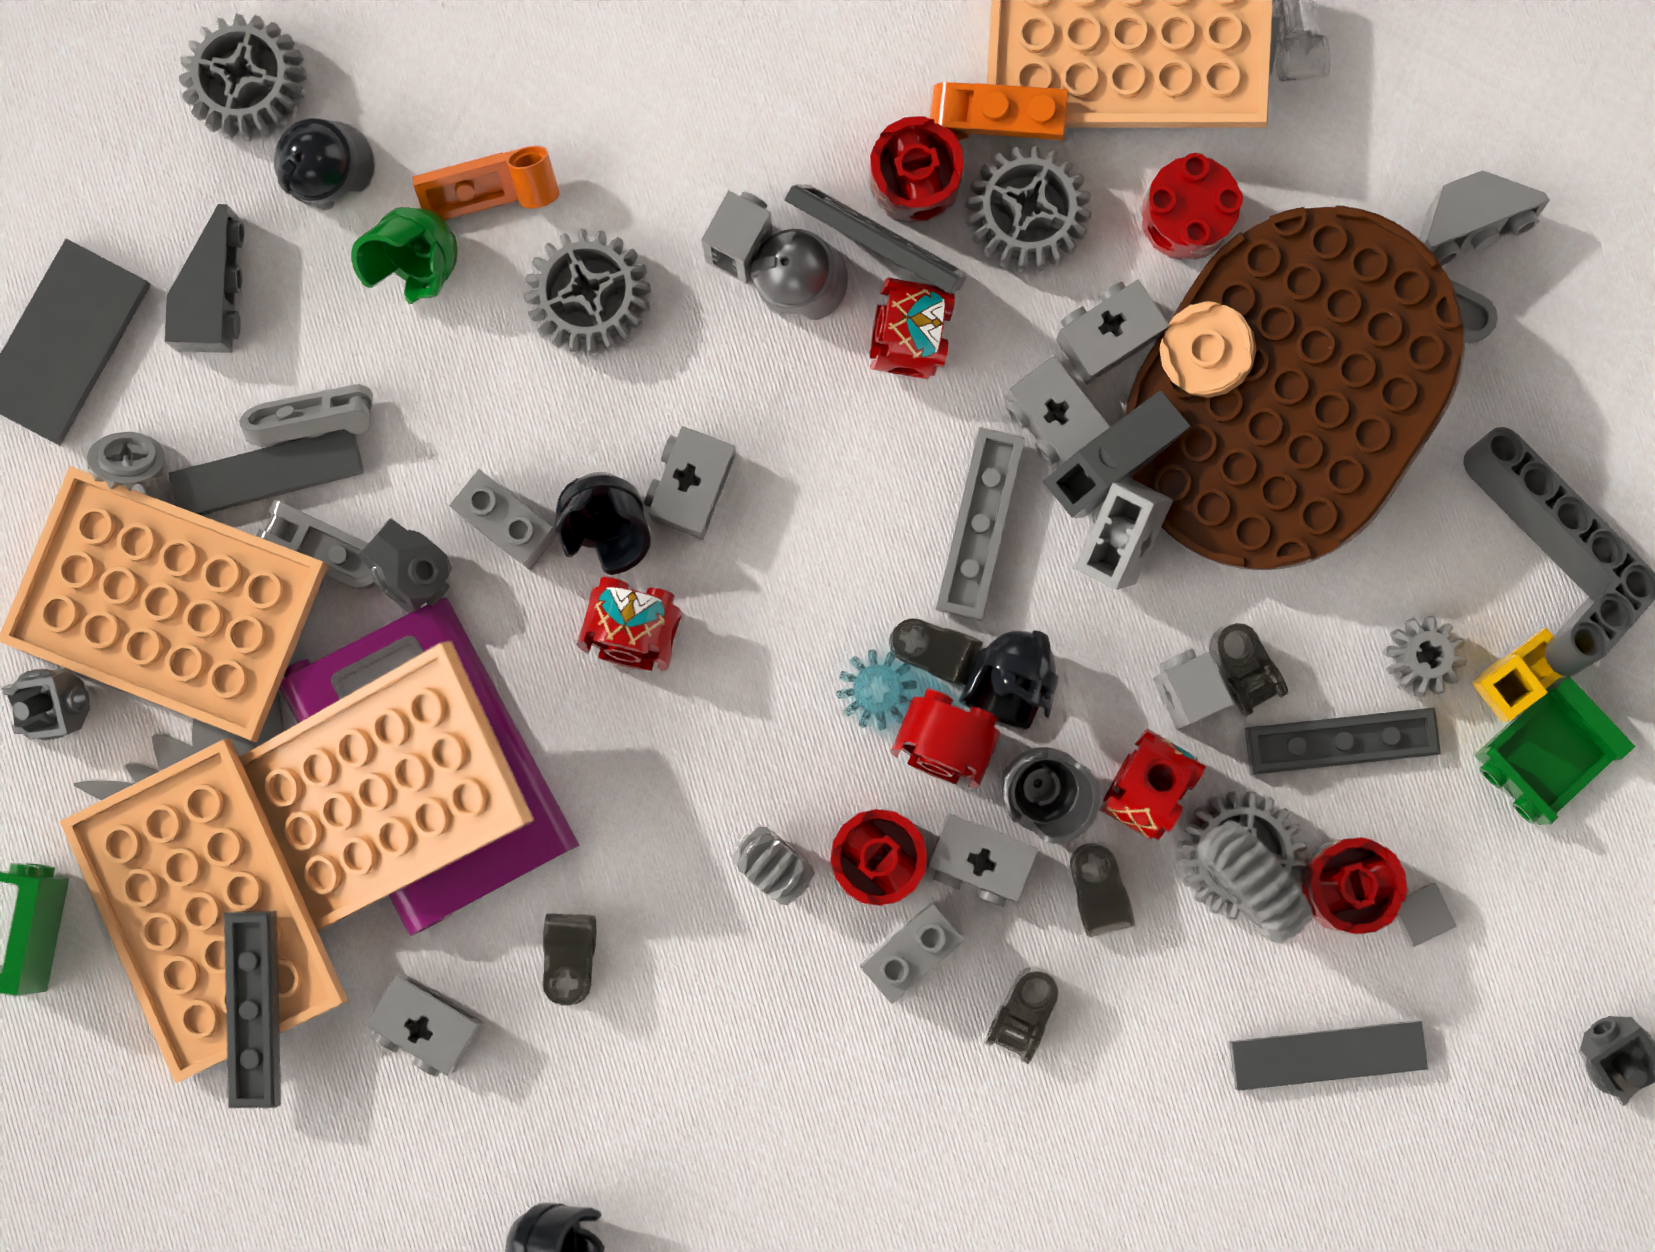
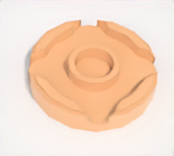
M1202 302L1188 306L1176 314L1168 324L1169 328L1165 332L1164 338L1162 337L1160 344L1162 367L1170 380L1188 394L1206 398L1227 394L1242 384L1251 371L1257 351L1254 332L1245 318L1236 310L1216 302Z

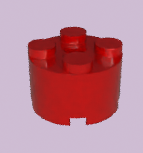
M926 689L923 697H913L891 748L892 755L898 758L902 750L910 755L907 764L921 772L956 785L960 776L969 778L971 781L968 788H979L1001 735L1000 731L995 727L998 718L990 712L976 707H971L970 711L967 712L952 706L953 699L932 689Z

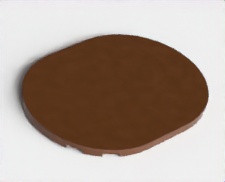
M1336 205V207H1300L1269 216L1268 220L1250 228L1244 233L1240 232L1234 236L1208 261L1169 320L1168 324L1176 314L1188 306L1207 301L1220 303L1239 312L1254 332L1257 350L1253 367L1242 384L1227 394L1209 398L1190 395L1176 386L1162 367L1160 344L1162 337L1164 338L1166 331H1164L1145 358L1130 391L1126 415L1162 390L1192 426L1135 474L1132 479L1173 499L1161 526L1172 538L1196 554L1222 565L1249 570H1279L1313 562L1348 544L1369 526L1387 504L1443 418L1459 383L1465 351L1462 311L1456 292L1438 259L1422 241L1396 222L1370 211Z

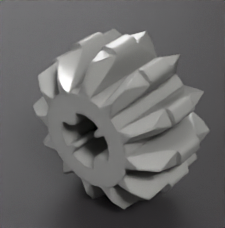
M1433 616L1426 617L1422 622V626L1415 618H1411L1405 621L1406 632L1395 629L1390 633L1392 640L1398 646L1385 647L1383 654L1387 657L1396 658V663L1387 666L1385 670L1388 675L1399 671L1403 674L1397 682V687L1400 690L1406 689L1413 683L1414 695L1417 697L1425 696L1428 687L1434 695H1439L1445 692L1444 681L1450 684L1458 683L1460 677L1452 667L1465 666L1467 659L1463 656L1454 655V650L1463 647L1465 641L1463 639L1449 641L1448 637L1452 633L1453 625L1447 623L1437 630V622ZM1430 650L1433 654V659L1420 664L1416 654Z
M756 827L738 844V849L732 855L734 865L738 868V871L745 875L748 881L757 886L760 891H763L779 904L789 905L796 897L801 896L815 875L813 866L808 863V860L787 841L767 827Z

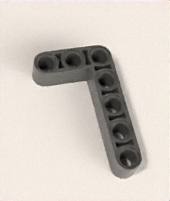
M1497 427L1467 450L1463 460L1465 471L1588 596L1585 602L1549 640L1545 647V657L1551 669L1562 676H1574L1605 657L1654 602L1655 572L1516 432L1506 427Z

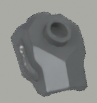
M392 518L385 522L374 538L358 554L364 564L372 571V579L377 587L408 613L416 612L425 603L432 607L444 596L450 587L445 582L452 570L448 556L426 536L415 530H406Z
M67 668L30 670L20 675L14 684L2 687L3 694L7 695L13 708V733L23 734L29 740H55L82 728L90 710L89 695L85 689L84 682Z
M1608 1016L1607 1018L1599 1019L1584 1032L1579 1054L1586 1063L1588 1076L1600 1091L1614 1095L1619 1103L1624 1106L1629 1103V1099L1640 1089L1655 1083L1654 1039L1632 1017Z

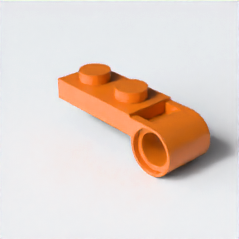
M941 82L933 86L930 119H933L934 123L940 124L943 128L946 126L955 134L957 140L967 139L970 134L1064 140L1069 92L1068 89Z
M528 146L506 153L501 152L412 176L413 186L421 208L433 211L443 220L518 200L524 208H540L551 204L560 195L548 151L541 146Z

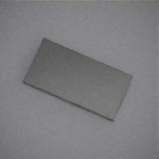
M811 185L791 186L784 200L950 294L960 290L967 277L965 271Z
M65 238L0 353V415L61 446L151 284L147 280Z

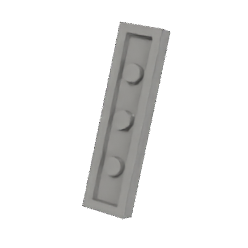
M979 427L935 611L982 621L1025 437Z

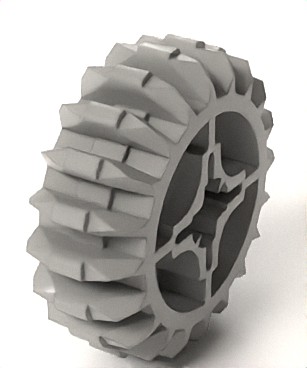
M236 13L233 25L228 26L223 18L217 17L216 25L218 30L213 33L207 27L201 26L200 32L205 39L202 43L188 40V47L195 55L181 57V64L188 72L179 75L181 85L188 88L182 93V97L188 105H194L191 111L198 121L205 120V126L211 132H216L222 128V134L231 140L239 130L244 140L251 141L255 128H258L264 137H269L270 129L268 124L273 121L280 128H285L286 122L281 115L284 111L290 114H298V107L291 99L304 98L306 93L304 88L298 84L307 79V72L303 67L299 66L304 58L298 49H293L295 42L289 34L281 35L280 27L274 22L265 27L262 18L256 15L253 16L247 25L245 18L241 14ZM236 49L230 57L222 58L228 52ZM261 49L272 53L276 57L277 77L270 76L266 70L261 69L262 60L259 57ZM247 71H249L252 75L250 77H245L247 75ZM237 77L241 78L239 84L235 80ZM210 78L217 79L221 85L226 86L224 95L227 97V103L225 107L212 100ZM266 96L262 101L250 107L252 101L257 97Z
M1038 146L1031 147L1029 157L1023 158L1020 147H1014L1011 153L1012 161L1010 162L1005 155L999 152L994 158L996 169L991 165L983 164L980 168V174L984 180L973 179L971 181L970 190L976 195L967 197L965 203L966 208L976 211L967 216V226L981 227L973 234L972 240L974 243L977 244L989 240L984 250V255L990 258L997 251H1000L1002 255L999 265L1003 268L1009 264L1010 257L1018 259V272L1025 271L1028 260H1033L1034 267L1038 272L1043 271L1045 268V256L1054 265L1061 264L1063 260L1061 250L1069 254H1073L1076 251L1077 245L1073 238L1084 239L1087 229L1080 223L1089 221L1092 213L1087 208L1081 207L1090 201V193L1076 191L1083 185V175H1075L1070 178L1067 176L1073 166L1071 160L1063 162L1058 167L1055 165L1057 152L1055 150L1050 151L1046 160L1038 158L1040 153ZM1015 178H1034L1029 186L1022 189L1007 186L1006 189L1000 187L1007 181ZM1047 184H1050L1060 195L1065 207V216L1057 213L1058 208L1051 205L1045 198L1044 191ZM1036 192L1034 211L1031 217L1027 216L1023 225L1019 226L1022 217V206L1024 208L1025 202H1030L1033 194ZM990 202L999 205V211L1004 212L1011 219L1012 228L1009 235L1005 234L996 224L991 213ZM1034 229H1041L1046 232L1050 229L1058 231L1053 236L1042 241H1022L1024 236Z
M585 229L579 230V242L572 243L566 233L562 234L560 239L563 248L557 251L551 243H546L544 246L546 253L550 257L548 261L541 257L533 259L534 267L541 274L531 273L526 275L525 280L527 284L537 288L524 294L526 303L536 305L528 312L531 321L543 320L537 329L542 337L555 332L552 344L558 349L569 338V351L573 355H577L580 352L582 343H587L589 355L596 356L598 352L597 343L603 341L608 352L615 351V344L612 337L618 334L622 341L628 343L631 340V335L625 328L626 325L629 324L638 329L643 326L642 319L634 311L648 312L650 309L649 302L639 297L651 293L649 282L638 281L647 274L644 264L633 265L638 258L637 252L634 249H629L621 254L624 245L621 238L616 237L606 246L607 239L604 231L599 230L597 232L594 242H589ZM582 260L603 261L613 266L618 272L610 274L609 271L599 274L592 273L586 269ZM569 266L572 275L571 282L566 288L558 291V297L551 299V291L556 278ZM580 275H583L586 284L590 285L596 297L593 300L597 307L596 311L592 310L589 301H586L581 293L580 288L583 286L579 279ZM626 286L625 297L621 307L614 316L607 320L604 314L605 303L609 298L617 294V289ZM564 311L567 314L583 312L591 318L594 326H575L565 322L556 314Z
M1236 791L1228 792L1226 808L1222 801L1215 796L1209 799V806L1213 812L1212 815L1201 807L1193 811L1195 817L1202 823L1200 827L1189 822L1184 823L1182 829L1186 833L1193 835L1194 839L1193 842L1178 841L1177 848L1191 851V859L1178 860L1177 867L1183 869L1193 867L1194 874L1187 876L1182 882L1185 887L1194 886L1197 883L1201 884L1202 887L1193 897L1196 902L1201 903L1210 895L1213 896L1209 905L1211 913L1218 914L1224 904L1227 903V918L1236 920L1240 910L1232 903L1221 887L1216 884L1208 870L1204 867V863L1200 859L1198 845L1206 839V835L1219 823L1235 815H1240L1239 823L1241 826L1246 827L1252 835L1256 836L1257 829L1254 828L1255 820L1262 823L1270 831L1276 842L1278 854L1270 853L1278 859L1292 880L1299 887L1301 886V881L1290 875L1292 869L1305 870L1307 867L1306 862L1293 860V852H1302L1307 849L1305 842L1292 843L1290 839L1291 836L1301 831V827L1299 824L1289 825L1286 828L1283 827L1282 823L1290 815V811L1286 808L1277 811L1273 816L1270 814L1275 802L1273 798L1266 797L1261 802L1259 808H1257L1256 792H1247L1243 805L1240 804Z
M1231 820L1225 822L1222 826L1215 827L1206 835V839L1198 845L1200 859L1204 863V867L1212 875V878L1241 911L1243 916L1270 941L1283 944L1290 937L1294 938L1305 929L1303 926L1312 920L1311 906L1307 902V898L1299 890V886L1281 866L1278 859L1268 851L1267 847L1255 835H1252L1246 827L1241 826L1240 823Z

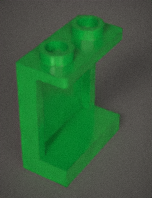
M1570 676L1559 678L1546 688L1548 693L1513 718L1474 755L1483 764L1479 768L1482 775L1496 788L1500 789L1503 786L1515 799L1512 803L1514 809L1531 824L1535 821L1539 825L1552 824L1559 818L1556 813L1614 760H1622L1636 747Z
M10 863L9 871H0V882L14 884L18 887L4 963L0 965L1 994L22 996L47 992L69 878L54 876L55 867L34 863Z

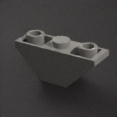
M1481 170L1442 186L1427 211L1419 240L1435 255L1441 266H1444L1456 259L1461 252L1474 248L1475 251H1482L1496 243L1504 235L1513 232L1515 236H1519L1530 231L1539 223L1538 217L1550 200L1545 192Z

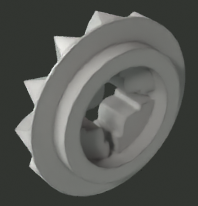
M119 432L107 435L96 441L89 449L87 455L88 469L92 471L95 481H106L110 489H114L119 485H126L129 491H131L134 484L138 483L149 487L152 478L163 475V467L166 463L165 451L160 443L152 437L135 432ZM123 455H128V460H131L132 466L122 465Z

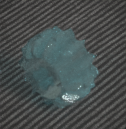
M869 650L868 661L870 666L866 668L857 656L851 658L850 663L859 674L855 676L849 672L841 671L839 675L841 681L854 685V687L837 691V698L841 700L854 698L855 702L844 709V714L846 717H850L859 709L863 710L864 712L859 720V727L866 728L872 714L877 715L878 730H885L886 719L884 714L889 712L897 724H900L904 717L895 705L899 704L908 708L912 700L901 695V692L917 689L916 681L900 682L899 678L906 675L911 669L908 663L902 664L895 671L891 669L896 656L893 652H888L884 665H878L876 650ZM872 678L883 679L881 685H884L886 682L889 684L890 692L884 693L882 702H872L873 695L867 698L864 694L863 689L870 687Z

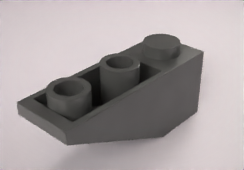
M228 204L217 205L167 294L165 343L175 351L232 353L233 339L239 338L240 316L238 311H234L235 293H240L242 289V270L240 265H236L237 247H243L244 224L242 219H238V215Z
M1160 390L1077 451L1042 482L1072 518H1084L1105 501L1113 482L1131 479L1192 426L1167 395Z

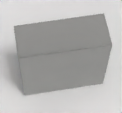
M1430 883L1407 894L1405 902H1402L1401 908L1397 912L1399 914L1396 916L1409 946L1412 947L1457 927L1436 883Z

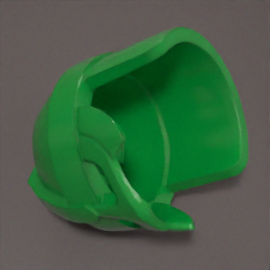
M399 207L387 213L377 225L365 232L354 242L351 260L359 280L368 288L376 286L393 273L406 281L404 297L408 304H412L419 299L432 298L439 294L445 280L449 278L455 267L458 248L455 234L451 232L446 222L439 215L424 208Z

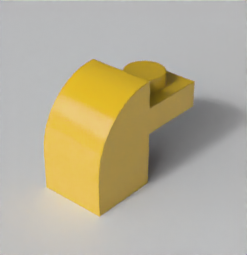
M1547 628L1541 629L1507 656L1498 659L1472 682V685L1501 722L1511 721L1548 693L1546 688L1562 677V675L1551 669L1545 657V647L1553 637Z

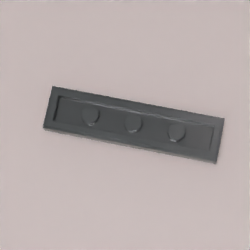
M342 429L327 432L316 438L305 437L169 472L168 474L176 506L199 515H204L356 476L365 472L355 434Z
M1435 707L1245 728L1250 775L1441 755Z
M230 911L224 913L228 1108H276L281 1105L277 911Z
M1419 1020L1229 1041L1234 1085L1237 1091L1428 1069L1422 1021Z

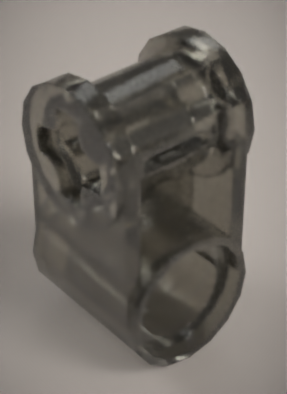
M915 618L906 619L893 629L889 638L890 651L896 659L928 671L929 674L963 687H965L975 667L974 663L984 644L981 640L967 634L942 628ZM912 629L918 631L917 639L923 642V648L916 647L911 653L905 651L906 643L900 640L899 637L900 634L907 635Z
M1235 623L1221 627L1213 633L1209 643L1211 656L1226 682L1233 701L1245 717L1253 714L1254 707L1277 695L1283 698L1288 695V688L1283 676L1268 656L1253 628L1246 624ZM1230 632L1240 635L1245 644L1244 652L1238 659L1230 657L1224 649V640ZM1264 682L1263 686L1250 692V689Z
M1085 843L1077 847L1070 858V870L1078 896L1077 904L1087 937L1092 938L1135 926L1130 900L1122 883L1114 854L1108 848L1095 843ZM1093 853L1096 858L1104 859L1105 863L1104 866L1098 868L1099 876L1095 878L1091 873L1082 871V865L1089 862L1088 854Z
M546 914L543 931V990L547 998L555 1004L562 1006L579 1004L590 993L597 933L595 915ZM566 970H570V978L578 979L579 983L578 989L569 991L568 998L565 997L564 989L557 988L556 985L557 979L565 978Z
M1033 967L1026 968L1016 976L1003 1005L998 1009L990 1025L984 1044L990 1047L997 1044L1020 1055L1021 1062L1025 1064L1030 1063L1040 1044L1046 1023L1058 998L1057 985L1049 973L1043 969ZM1035 978L1044 980L1048 985V993L1044 1000L1039 1003H1030L1023 999L1022 989L1027 981ZM1005 1030H1009V1031H1011V1032H1013V1033H1016V1034H1018V1035L1024 1037V1039H1021V1038H1019V1037H1016V1036H1014V1035H1012V1034L1006 1032Z

